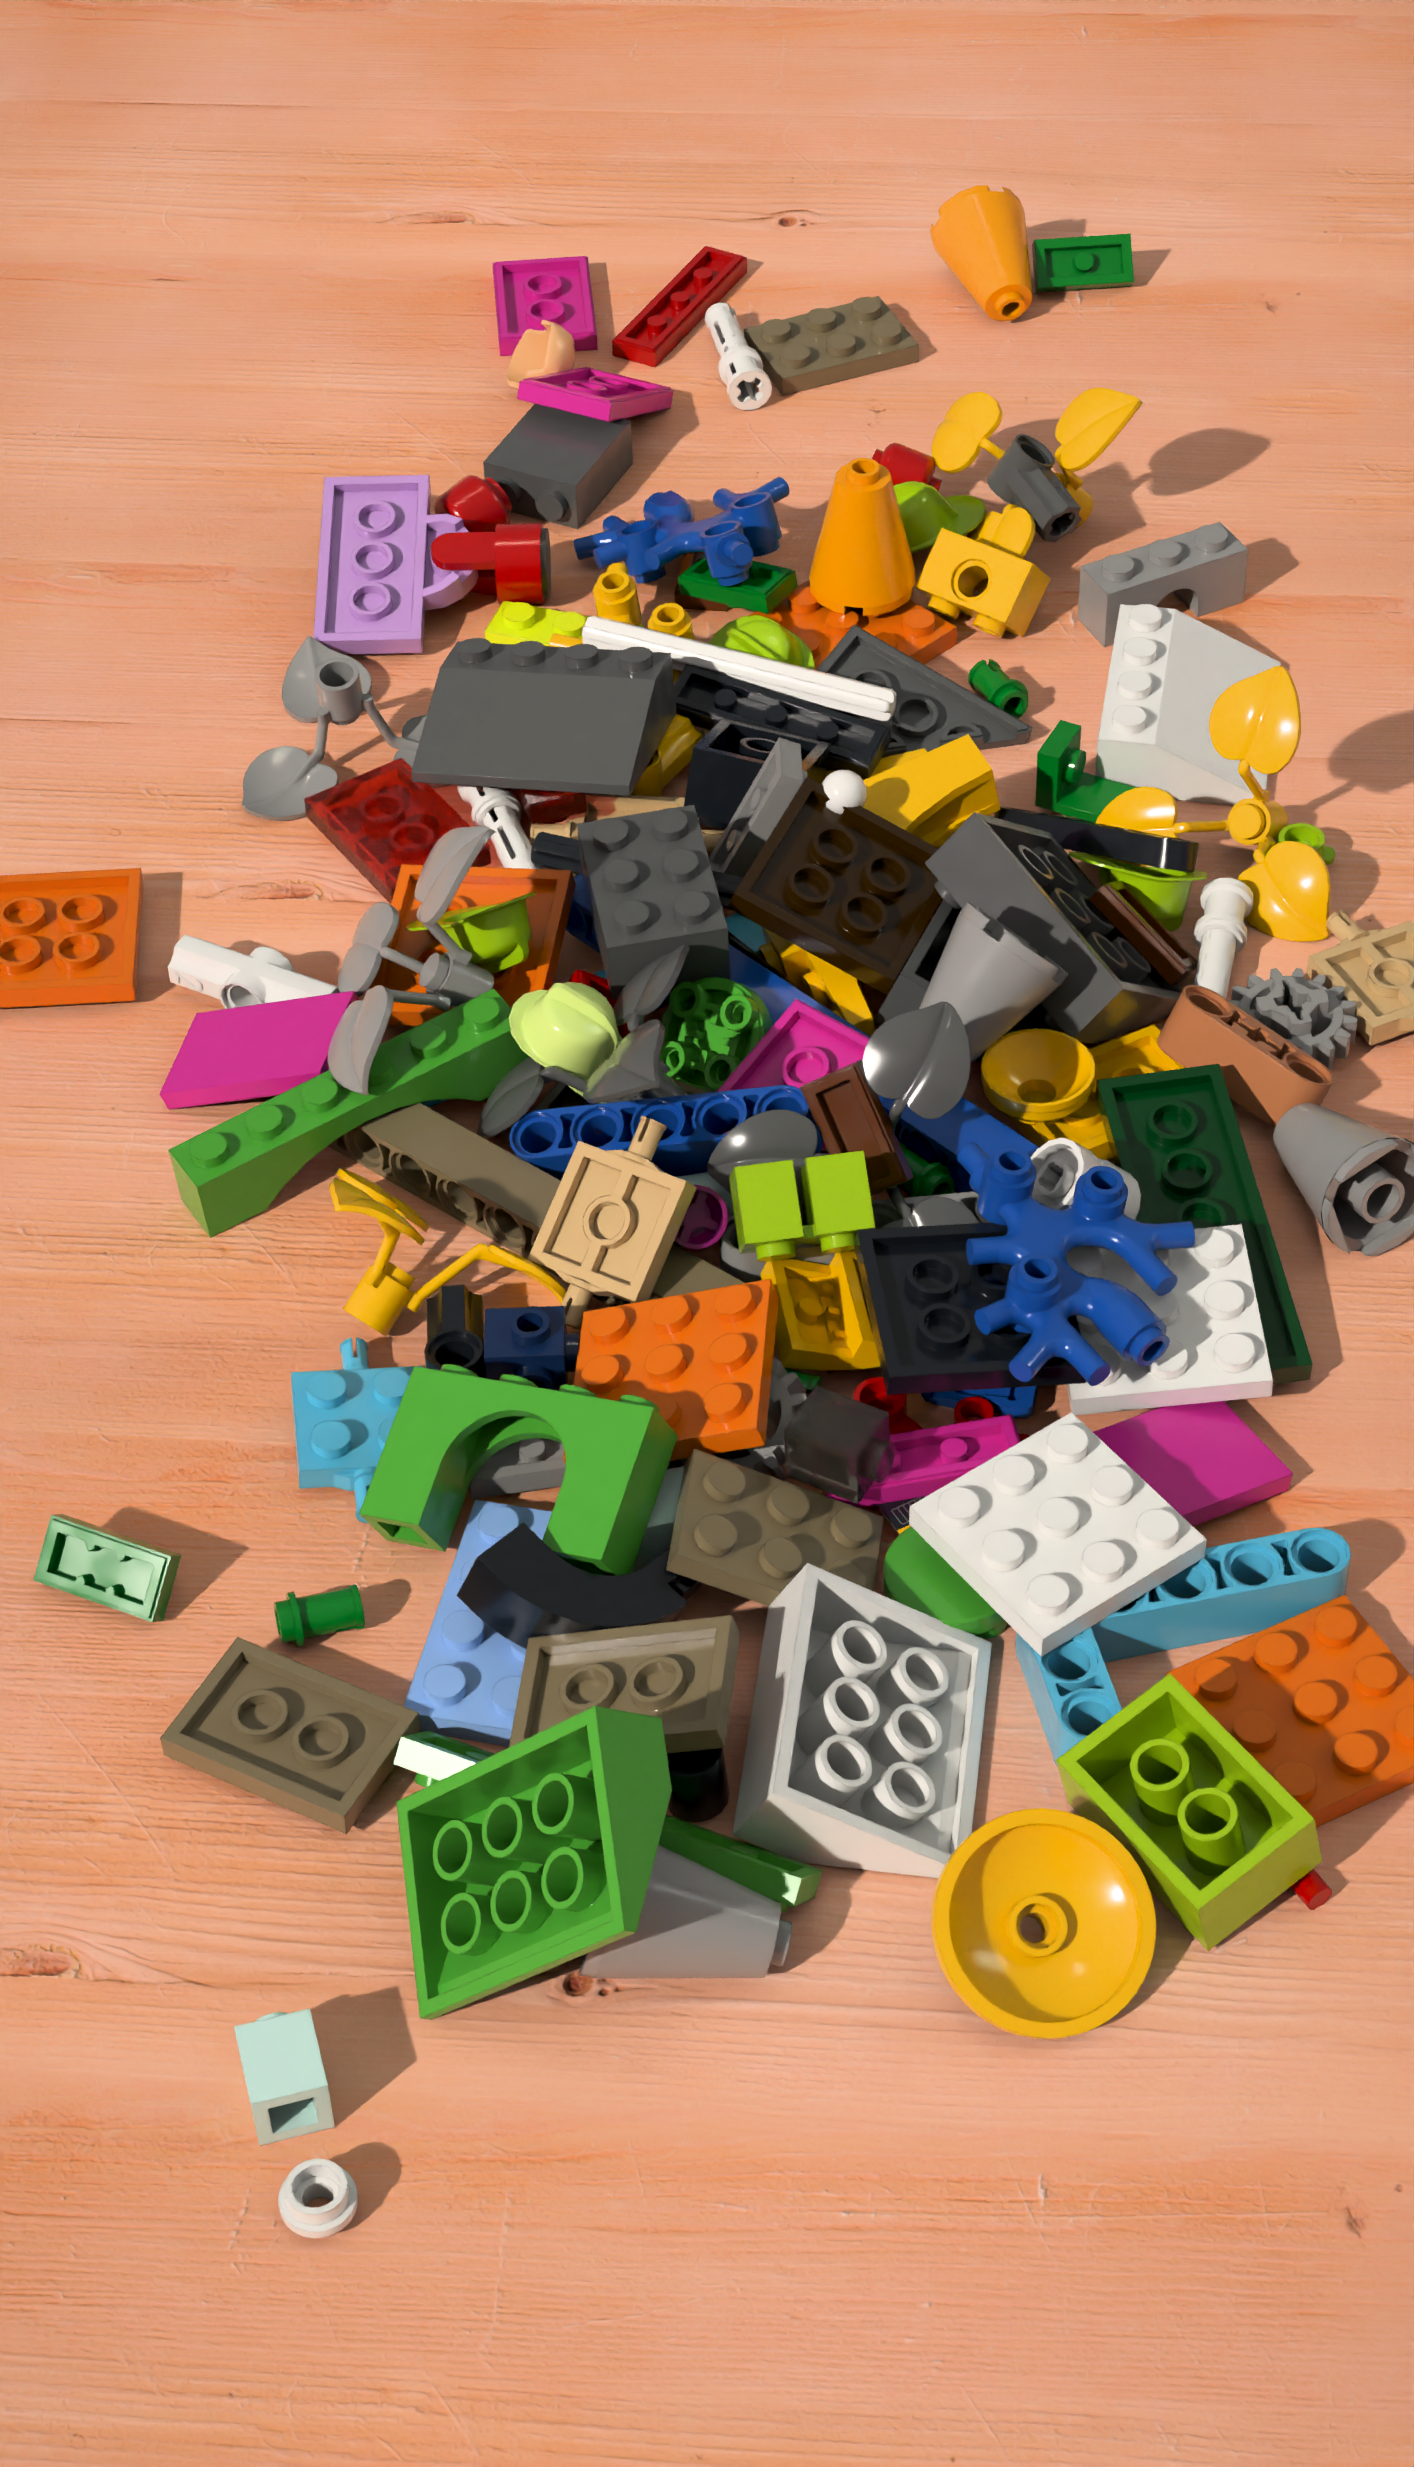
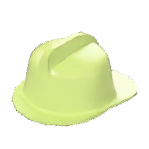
M558 982L553 984L549 990H536L525 993L513 1004L509 1016L511 1035L523 1052L545 1068L554 1066L586 1081L589 1080L594 1071L603 1062L609 1059L623 1040L618 1033L614 1010L606 997L596 989L583 983ZM570 1087V1088L573 1089L576 1093H578V1094H580L581 1096H583V1092H582V1091H579V1090H577V1089H575V1088H573V1087Z

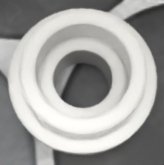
M310 2159L297 2165L288 2174L280 2188L278 2204L281 2217L290 2230L308 2238H323L341 2231L350 2223L357 2210L358 2194L356 2184L346 2170L330 2160ZM324 2197L331 2200L330 2203L321 2207H307V2204L315 2198Z

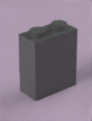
M534 404L483 462L484 478H492L505 491L512 504L511 512L579 529L633 464L631 421L619 419L607 422Z

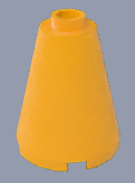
M977 185L960 191L938 210L940 218L935 227L931 224L930 228L933 246L938 255L991 319L996 321L1014 320L1021 316L1032 302L1024 208L1020 199L1008 188L1002 187L1004 192L990 191L988 185Z
M870 458L854 459L837 471L809 573L810 592L817 602L833 612L845 614V606L863 608V616H876L894 611L910 600L916 581V570L890 472L886 467Z

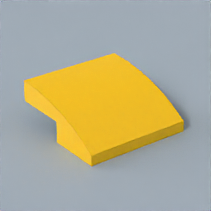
M855 1250L835 1253L829 1265L789 1258L765 1263L760 1273L762 1280L771 1279L779 1296L775 1338L781 1363L784 1367L808 1370H856L881 1367Z

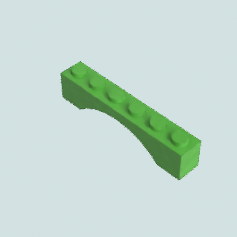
M493 988L380 1044L370 1068L368 1081L369 1095H361L343 1087L328 1070L169 1149L170 1159L183 1203L208 1236L212 1238L265 1211L284 1185L310 1159L333 1141L366 1121L397 1108L429 1100L458 1098L482 1101L488 1098L496 1085L512 1068L529 1058L520 1049L511 1035L509 1016L512 1008Z

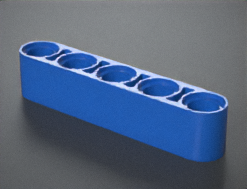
M789 1085L536 1110L522 1116L513 1125L509 1135L510 1146L517 1157L560 1181L578 1141L605 1151H627L641 1116L651 1118L667 1126L651 1162L656 1164L664 1173L675 1177L708 1172L707 1163L716 1146L726 1135L724 1133L731 1131L746 1119L765 1111L789 1110L809 1118L814 1123L818 1134L815 1153H819L823 1145V1138L801 1089Z

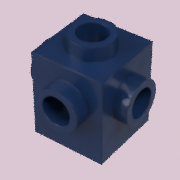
M564 1306L485 1309L484 1365L486 1378L499 1380L501 1375L511 1374L525 1378L536 1384L539 1388L559 1391L561 1385L568 1384V1372H575L580 1338L579 1332L567 1333Z

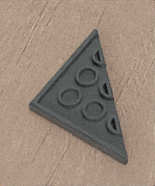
M856 625L850 628L816 669L817 671L890 688L896 692V708L891 720L887 722L831 709L890 728L891 742L882 758L922 748L929 752L969 734L979 750L1026 744L1031 736L1032 727Z

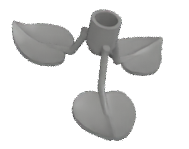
M308 636L288 667L282 687V699L286 711L293 718L305 723L318 722L314 752L309 757L304 750L298 747L282 746L271 748L261 753L249 765L245 773L242 808L247 813L263 819L288 821L307 817L326 806L334 796L339 782L336 771L320 763L325 756L328 724L330 721L336 725L351 724L358 719L362 711L368 713L388 745L399 749L394 756V767L401 778L410 784L424 788H438L449 784L412 782L411 771L427 715L408 720L403 726L402 738L396 736L374 705L373 696L370 694L372 681L367 669L355 659L336 652L315 638Z
M487 826L460 827L445 833L432 848L419 875L415 887V898L422 903L417 910L416 916L448 952L443 955L433 953L425 963H422L389 948L388 945L399 924V914L397 909L388 903L378 902L373 904L360 919L354 933L352 947L347 951L340 968L338 989L340 993L355 991L357 997H360L366 990L367 992L363 1001L356 1000L345 1010L332 1036L328 1050L330 1072L343 1087L361 1095H369L368 1081L370 1068L389 1022L393 1002L429 1005L446 1012L449 1007L455 1008L493 989V974L469 962L472 958V953L461 948L437 923L452 902L476 857L489 838L496 833L493 829ZM382 958H385L419 973V984L426 988V993L389 990L382 985L368 988L378 973Z

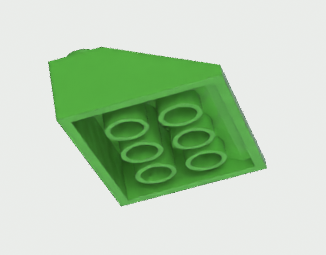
M593 1706L396 1802L420 2019L432 2020L637 1932L672 1792L662 1718Z

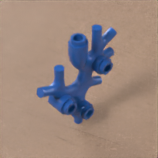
M777 477L765 485L745 493L736 494L726 488H721L715 492L713 503L724 512L700 521H695L693 508L681 495L671 490L665 493H654L645 501L643 508L645 520L629 524L617 516H609L603 522L604 532L574 540L575 552L578 560L594 557L600 569H604L613 563L624 561L628 567V574L634 576L636 583L640 584L653 582L665 576V566L677 557L687 553L704 552L711 577L717 578L721 586L735 585L750 577L749 568L752 566L753 557L770 554L780 547L778 540L782 537L774 503L789 495V486L783 478Z
M973 1142L965 1145L959 1151L957 1161L971 1175L969 1185L978 1194L977 1208L979 1213L987 1221L1006 1225L1008 1229L1007 1234L1004 1236L968 1239L966 1243L969 1265L993 1263L1012 1265L1004 1298L976 1310L974 1314L976 1325L985 1335L1006 1326L1020 1333L1032 1334L1026 1345L1009 1363L1011 1374L1020 1381L1028 1382L1049 1359L1060 1357L1066 1359L1089 1385L1095 1386L1103 1382L1110 1374L1111 1367L1069 1323L1067 1318L1074 1315L1092 1320L1104 1338L1127 1362L1134 1360L1139 1366H1148L1157 1361L1166 1352L1170 1343V1339L1166 1335L1167 1326L1142 1299L1128 1288L1107 1279L1089 1277L1075 1271L1066 1261V1255L1072 1249L1082 1246H1097L1113 1251L1124 1259L1158 1296H1164L1176 1286L1178 1278L1157 1257L1155 1252L1158 1250L1193 1247L1195 1231L1192 1222L1155 1224L1142 1223L1129 1218L1124 1214L1128 1197L1127 1185L1118 1171L1107 1166L1092 1167L1079 1177L1076 1182L1072 1205L1067 1209L1058 1210L1050 1208L1032 1197L1036 1179V1168L1026 1152L1014 1147H1005L997 1150L994 1155L989 1157L977 1143Z

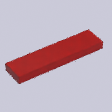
M705 246L612 340V356L656 368L705 317L708 308L718 303L747 273V257Z

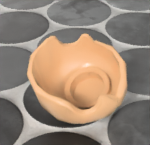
M542 320L541 324L546 327V330L528 329L524 332L508 366L506 382L510 387L518 390L519 382L525 378L573 369L575 365L574 339L561 325Z

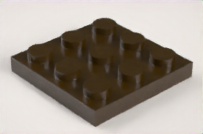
M806 777L734 892L728 908L888 995L943 900L934 887L938 879L925 865V862L939 848L860 805L856 807H843L844 811L842 814L831 811L826 807V802L830 799L826 795L823 785Z

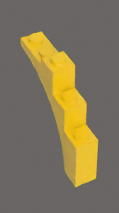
M969 734L863 780L867 789V798L863 808L937 848L942 846L974 812L989 816L1001 810L993 770ZM761 926L766 943L758 947L760 957L801 990L807 991L808 995L815 1001L825 1005L826 1008L870 1037L873 1035L876 1028L864 998V982Z

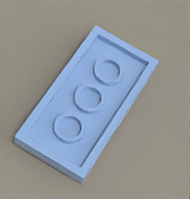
M475 1499L404 1703L405 1707L419 1712L420 1732L429 1730L447 1737L509 1747L526 1649L506 1639L489 1627L457 1597V1594L476 1558L523 1522L542 1540L552 1511Z

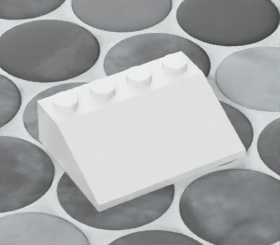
M1120 604L1098 735L1096 776L1133 787L1160 788L1169 792L1175 800L1235 805L1243 799H1253L1254 795L1238 772L1240 760L1226 759L1215 750L1209 732V718L1216 700L1230 686L1272 667L1280 666L1281 662L1176 609L1160 608L1150 604ZM1250 767L1252 774L1262 789L1266 790L1268 774L1260 773Z
M807 1563L768 1606L732 1836L802 1863L939 1878L951 1854L972 1833L992 1643L964 1630L946 1625L941 1620Z

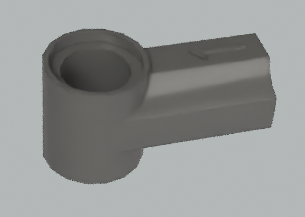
M1020 434L1015 437L989 473L987 483L990 489L1002 500L1027 510L1033 516L1036 524L1035 530L1043 541L1056 542L1064 535L1072 533L1082 520L1079 516L1081 508L1051 470L1055 464V458L1052 453L1038 440Z

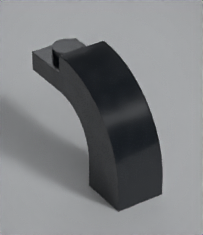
M523 1522L476 1558L457 1597L493 1630L506 1639L527 1649L528 1638L677 1621L688 1604L686 1601L696 1592L701 1582L666 1570L670 1547L642 1569L629 1574L607 1576L581 1570L559 1557Z

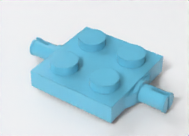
M348 1338L340 1344L343 1370L291 1372V1396L299 1489L335 1487L354 1491L356 1518L360 1522L368 1523L359 1513L414 1366L369 1368L367 1343L361 1338H356V1357H354L352 1338Z

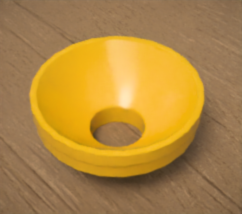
M1024 1029L1004 1035L986 1050L982 1057L981 1078L984 1093L993 1105L1022 1123L1035 1125L1041 1122L1056 1121L1080 1109L1092 1093L1096 1066L1092 1054L1077 1039L1051 1029ZM1030 1091H1043L1050 1094L1054 1099L1047 1103H1032L1021 1100L1020 1096Z

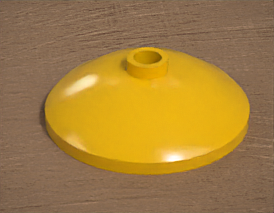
M1046 1808L1024 1809L999 1816L982 1825L963 1840L951 1854L940 1874L933 1896L931 1909L932 1939L939 1964L947 1981L960 1999L979 2017L991 2025L1017 2036L1045 2040L1062 2039L1090 2031L1106 2023L1131 2001L1142 1985L1150 1968L1156 1941V1917L1152 1895L1139 1865L1130 1852L1111 1833L1098 1824L1070 1812ZM1024 1916L1036 1919L1041 1926L1042 1935L1037 1943L1027 1941L1021 1934L1020 1923Z

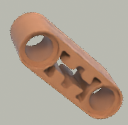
M1187 985L1183 988L1157 1038L1159 1048L1185 1068L1220 1064L1230 1099L1273 1128L1276 1127L1281 1117L1296 1105L1314 1103L1320 1106L1334 1082L1333 1074L1321 1062L1218 993L1198 985Z

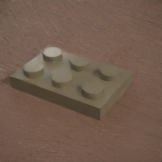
M879 296L861 297L852 303L831 308H816L807 314L782 320L772 319L764 322L762 325L744 329V337L748 346L758 352L762 359L763 371L769 376L771 382L782 396L919 362V344Z
M694 1449L684 1465L666 1570L769 1606L807 1563L874 1591L884 1517Z
M732 1615L528 1638L509 1747L593 1706L662 1718L667 1754L725 1748L740 1632Z
M237 1637L160 1737L164 1756L347 1834L396 1766L394 1765V1760L401 1736L419 1733L421 1726L419 1712Z

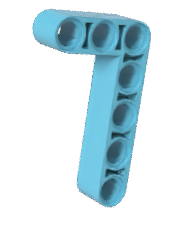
M1306 1528L1208 1547L1203 1559L1042 1657L1016 1632V1655L1055 1763L1060 1756L1122 1710L1105 1662L1258 1633L1346 1593L1351 1559L1350 1547L1345 1539L1336 1532L1325 1528Z

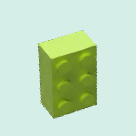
M1170 1673L1056 1760L1068 1803L1080 1816L1098 1824L1122 1843L1139 1865L1149 1889L1207 1951L1211 1950L1322 1862L1315 1819Z

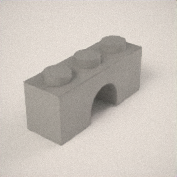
M1221 522L1082 565L1080 566L1078 620L1105 648L1114 644L1120 604H1150L1157 606L1166 595L1173 592L1197 617L1243 603L1248 549Z

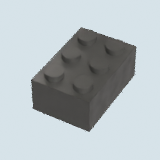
M695 806L667 808L578 823L577 832L582 879L611 999H617L626 984L642 968L683 944L691 948V953L687 954L672 989L683 982L693 983L711 977L730 980L728 927Z

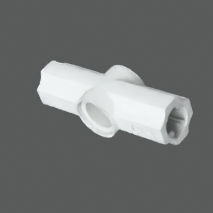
M184 935L174 946L173 956L168 965L171 983L220 999L225 1009L340 993L338 986L295 972L289 960L280 952L263 946L255 948L250 955H246L197 937Z

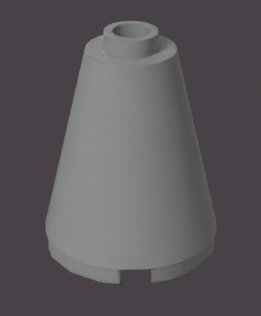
M967 901L959 912L919 1009L939 1002H948L955 1008L967 1032L971 1064L1055 991L1069 974L1046 955L1044 958L1038 955V951L1018 934Z
M1314 1103L1296 1105L1281 1117L1273 1133V1146L1325 1234L1340 1250L1349 1254L1350 1251H1361L1365 1256H1376L1399 1246L1414 1233V1142Z
M658 1844L637 1932L582 1955L580 1962L583 1963L579 1970V1975L593 1979L765 1978L770 1964L782 1967L785 1962L791 1938L792 1922L780 1919V1903Z

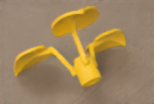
M1103 387L1086 390L1069 404L1058 421L1055 436L1062 445L1055 451L1054 456L1063 474H1054L1081 508L1079 516L1082 520L1076 528L1081 526L1090 516L1093 509V498L1081 488L1083 480L1074 472L1082 470L1093 463L1127 425L1143 404L1141 400L1133 395ZM972 392L960 397L952 404L945 414L944 421L939 424L932 442L931 455L939 469L951 474L963 471L975 461L981 448H984L1000 460L1005 451L988 440L1000 425L1003 417L1001 406L996 399L984 392ZM1008 504L1002 514L995 511L986 512L984 519L966 537L1023 559L1033 541L1036 524L1033 516L1027 510L1015 504ZM988 578L981 580L975 586V589L980 594L986 589Z
M1275 666L1230 686L1216 700L1209 718V732L1215 750L1226 759L1240 760L1238 772L1254 795L1253 799H1243L1236 803L1229 813L1228 820L1176 823L1177 803L1169 792L1155 787H1137L1120 794L1103 809L1096 823L1179 838L1177 834L1226 831L1230 832L1231 836L1241 844L1258 845L1253 853V857L1258 865L1246 869L1237 879L1246 884L1253 893V908L1245 919L1259 931L1278 939L1296 942L1320 941L1330 937V931L1326 928L1331 898V882L1327 865L1317 850L1308 844L1297 841L1275 843L1278 842L1280 831L1288 825L1287 813L1279 803L1269 800L1270 792L1262 789L1250 770V767L1263 774L1279 773L1291 762L1299 746L1301 711L1298 693L1287 668ZM1113 859V860H1117V861H1121V862H1125V863H1130V864H1134V865H1138V866H1149V865H1144V864H1139V863H1133V862H1128V861Z
M339 1168L336 1173L337 1178H334L330 1183L329 1190L335 1212H355L374 1217L385 1234L373 1266H369L343 1307V1310L384 1336L388 1335L405 1306L417 1313L425 1299L477 1260H485L519 1271L545 1286L562 1303L567 1291L546 1270L518 1254L494 1244L488 1246L483 1243L475 1245L416 1292H412L409 1288L416 1278L389 1261L401 1232L420 1246L425 1241L406 1219L427 1232L430 1225L409 1205L388 1194L374 1182L356 1173Z

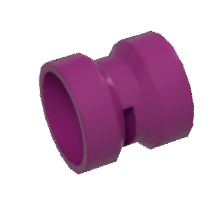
M693 1185L697 1189L673 1242L679 1247L695 1250L707 1248L719 1241L726 1231L728 1212L725 1202L717 1192L701 1185Z

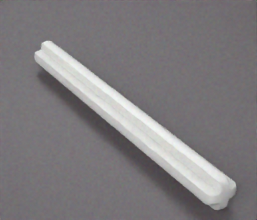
M595 615L588 617L582 630L583 644H591L598 649L624 650L630 647H646L652 652L671 653L672 668L682 671L685 665L689 664L815 705L883 722L891 720L896 708V692L890 688Z

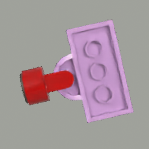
M429 475L324 477L313 638L326 647L344 655L423 653L425 611L445 608L464 598L469 591L486 595H497L499 605L503 601L545 604V600L550 598L551 551L548 528H544L543 523L496 524L495 532H469L464 527L462 518L449 514L430 515L431 484Z

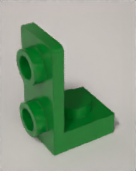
M1060 720L1038 751L1035 806L1058 812L1064 816L1096 823L1103 809L1120 794L1137 787L1083 772L1086 763V752L1080 750L1081 726Z

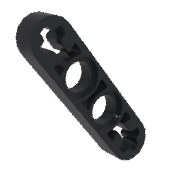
M1000 806L1001 810L994 813V818L1050 832L1061 847L1066 850L1185 872H1194L1199 848L1198 842Z

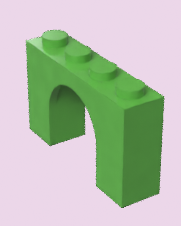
M452 1364L442 1365L441 1370L414 1366L359 1514L387 1541L445 1552L470 1483L480 1467L499 1450L515 1442L535 1438L550 1439L563 1444L566 1465L564 1479L542 1541L563 1560L581 1570L607 1576L625 1575L632 1572L678 1435L659 1414L660 1409L657 1405L638 1396L622 1395L619 1401L598 1398L591 1391L575 1385L564 1384L557 1391L539 1388L533 1382L511 1374H503L499 1380L481 1378L464 1367Z

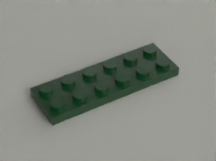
M1220 1064L1097 1080L1095 1097L1114 1164L1130 1173L1139 1185L1141 1193L1140 1209L1135 1220L1142 1223L1155 1224L1191 1221L1194 1229L1242 1224L1273 1385L1310 1380L1313 1363Z

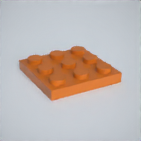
M810 580L799 585L769 614L755 611L749 615H760L772 619L802 639L812 651L815 670L853 625L858 626L922 664L928 663L957 644L956 626L912 600H909L894 611L876 616H863V608L845 606V614L833 612L817 602L810 592Z
M401 864L391 905L398 911L399 924L388 947L425 963L433 953L443 955L448 950L429 930H406L408 924L418 920L416 914L422 902L415 898V887L424 865ZM470 867L446 912L469 907L505 903L532 892L536 893V895L526 899L532 932L531 940L528 942V958L522 963L497 973H492L494 977L493 988L511 1008L523 994L536 990H549L553 985L576 888V882L571 870ZM382 958L378 973L369 986V989L382 985L389 990L426 993V988L419 984V973L385 958ZM393 1002L392 1012L387 1025L418 1026L445 1013V1011L429 1005Z
M141 868L0 875V1008L50 1007L68 1004L136 1001L144 890Z
M766 1279L584 1311L573 1385L591 1391L598 1398L619 1401L622 1395H634L647 1399L657 1405L660 1409L659 1414L678 1435L670 1461L689 1458L694 1449L708 1454H717L765 1446L779 1296L772 1280ZM564 1451L563 1461H564V1463H565V1465H566V1458H565V1451Z
M1345 1594L1166 1672V1675L1170 1673L1315 1819L1316 1828L1414 1783V1679Z

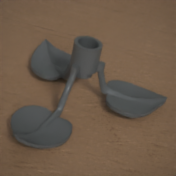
M683 944L674 951L655 959L642 968L622 989L613 1010L616 1025L621 1026L627 1023L630 1033L619 1043L609 1059L594 1071L588 1081L554 1066L545 1068L529 1057L512 1068L496 1085L483 1108L477 1135L487 1139L513 1125L530 1109L538 1098L543 1085L551 1081H559L582 1091L583 1098L590 1104L688 1095L666 1075L670 1067L659 1058L665 1036V1026L658 1019L650 1020L644 1024L643 1021L645 1015L657 1009L670 993L680 974L687 954L691 953V948Z
M939 1002L922 1009L897 1015L875 1030L865 1047L863 1057L864 1071L868 1084L874 1092L885 1098L896 1099L887 1116L894 1131L906 1105L923 1118L936 1119L951 1111L960 1101L966 1090L970 1075L971 1057L967 1032L959 1014L948 1002ZM770 1110L746 1119L727 1133L711 1154L707 1163V1171L714 1180L731 1194L729 1177L734 1167L793 1159L800 1211H802L805 1206L799 1168L805 1166V1158L830 1154L815 1153L818 1134L814 1123L809 1118L789 1110ZM897 1186L886 1190L901 1219L892 1221L882 1228L979 1223L970 1209L950 1198L931 1197L925 1199L911 1212Z

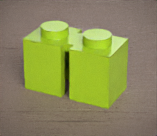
M864 1150L805 1158V1166L799 1168L807 1225L802 1226L793 1159L734 1167L729 1177L740 1254L756 1252L757 1261L769 1262L795 1257V1247L801 1244H821L822 1253L827 1254L855 1250L857 1230L875 1229Z

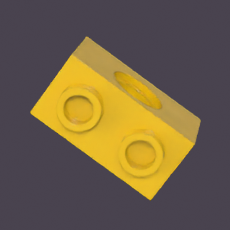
M941 528L915 587L930 598L927 607L945 617L957 620L961 612L975 618L973 626L995 637L1002 638L1005 630L1024 637L1051 578L1029 561ZM988 578L986 589L980 595L973 597V590L977 583Z

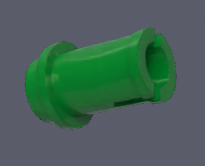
M989 659L988 664L985 660H981L972 667L968 675V683L984 700L1017 719L1026 712L1028 708V691L1023 683L1010 679L993 659Z
M898 1141L914 1177L897 1185V1187L908 1193L910 1197L953 1193L954 1180L950 1177V1171L945 1165L938 1162L929 1163Z
M356 1584L350 1585L348 1588L296 1598L294 1591L287 1592L286 1600L274 1602V1613L281 1643L294 1641L296 1647L304 1646V1639L355 1628L357 1630L364 1629L365 1626L361 1597Z

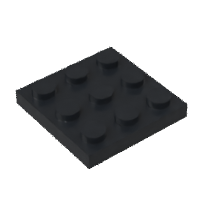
M973 1223L857 1230L854 1248L887 1395L1086 1383V1380L1066 1359L1060 1357L1049 1359L1030 1381H1020L1011 1374L1009 1363L1026 1345L1032 1334L1020 1333L1009 1326L988 1335L983 1334L978 1329L974 1318L975 1311L1004 1298L1012 1265L998 1263L969 1265L966 1243L968 1239L1004 1236L1008 1230L1006 1225ZM1076 1315L1067 1318L1069 1323L1081 1335Z

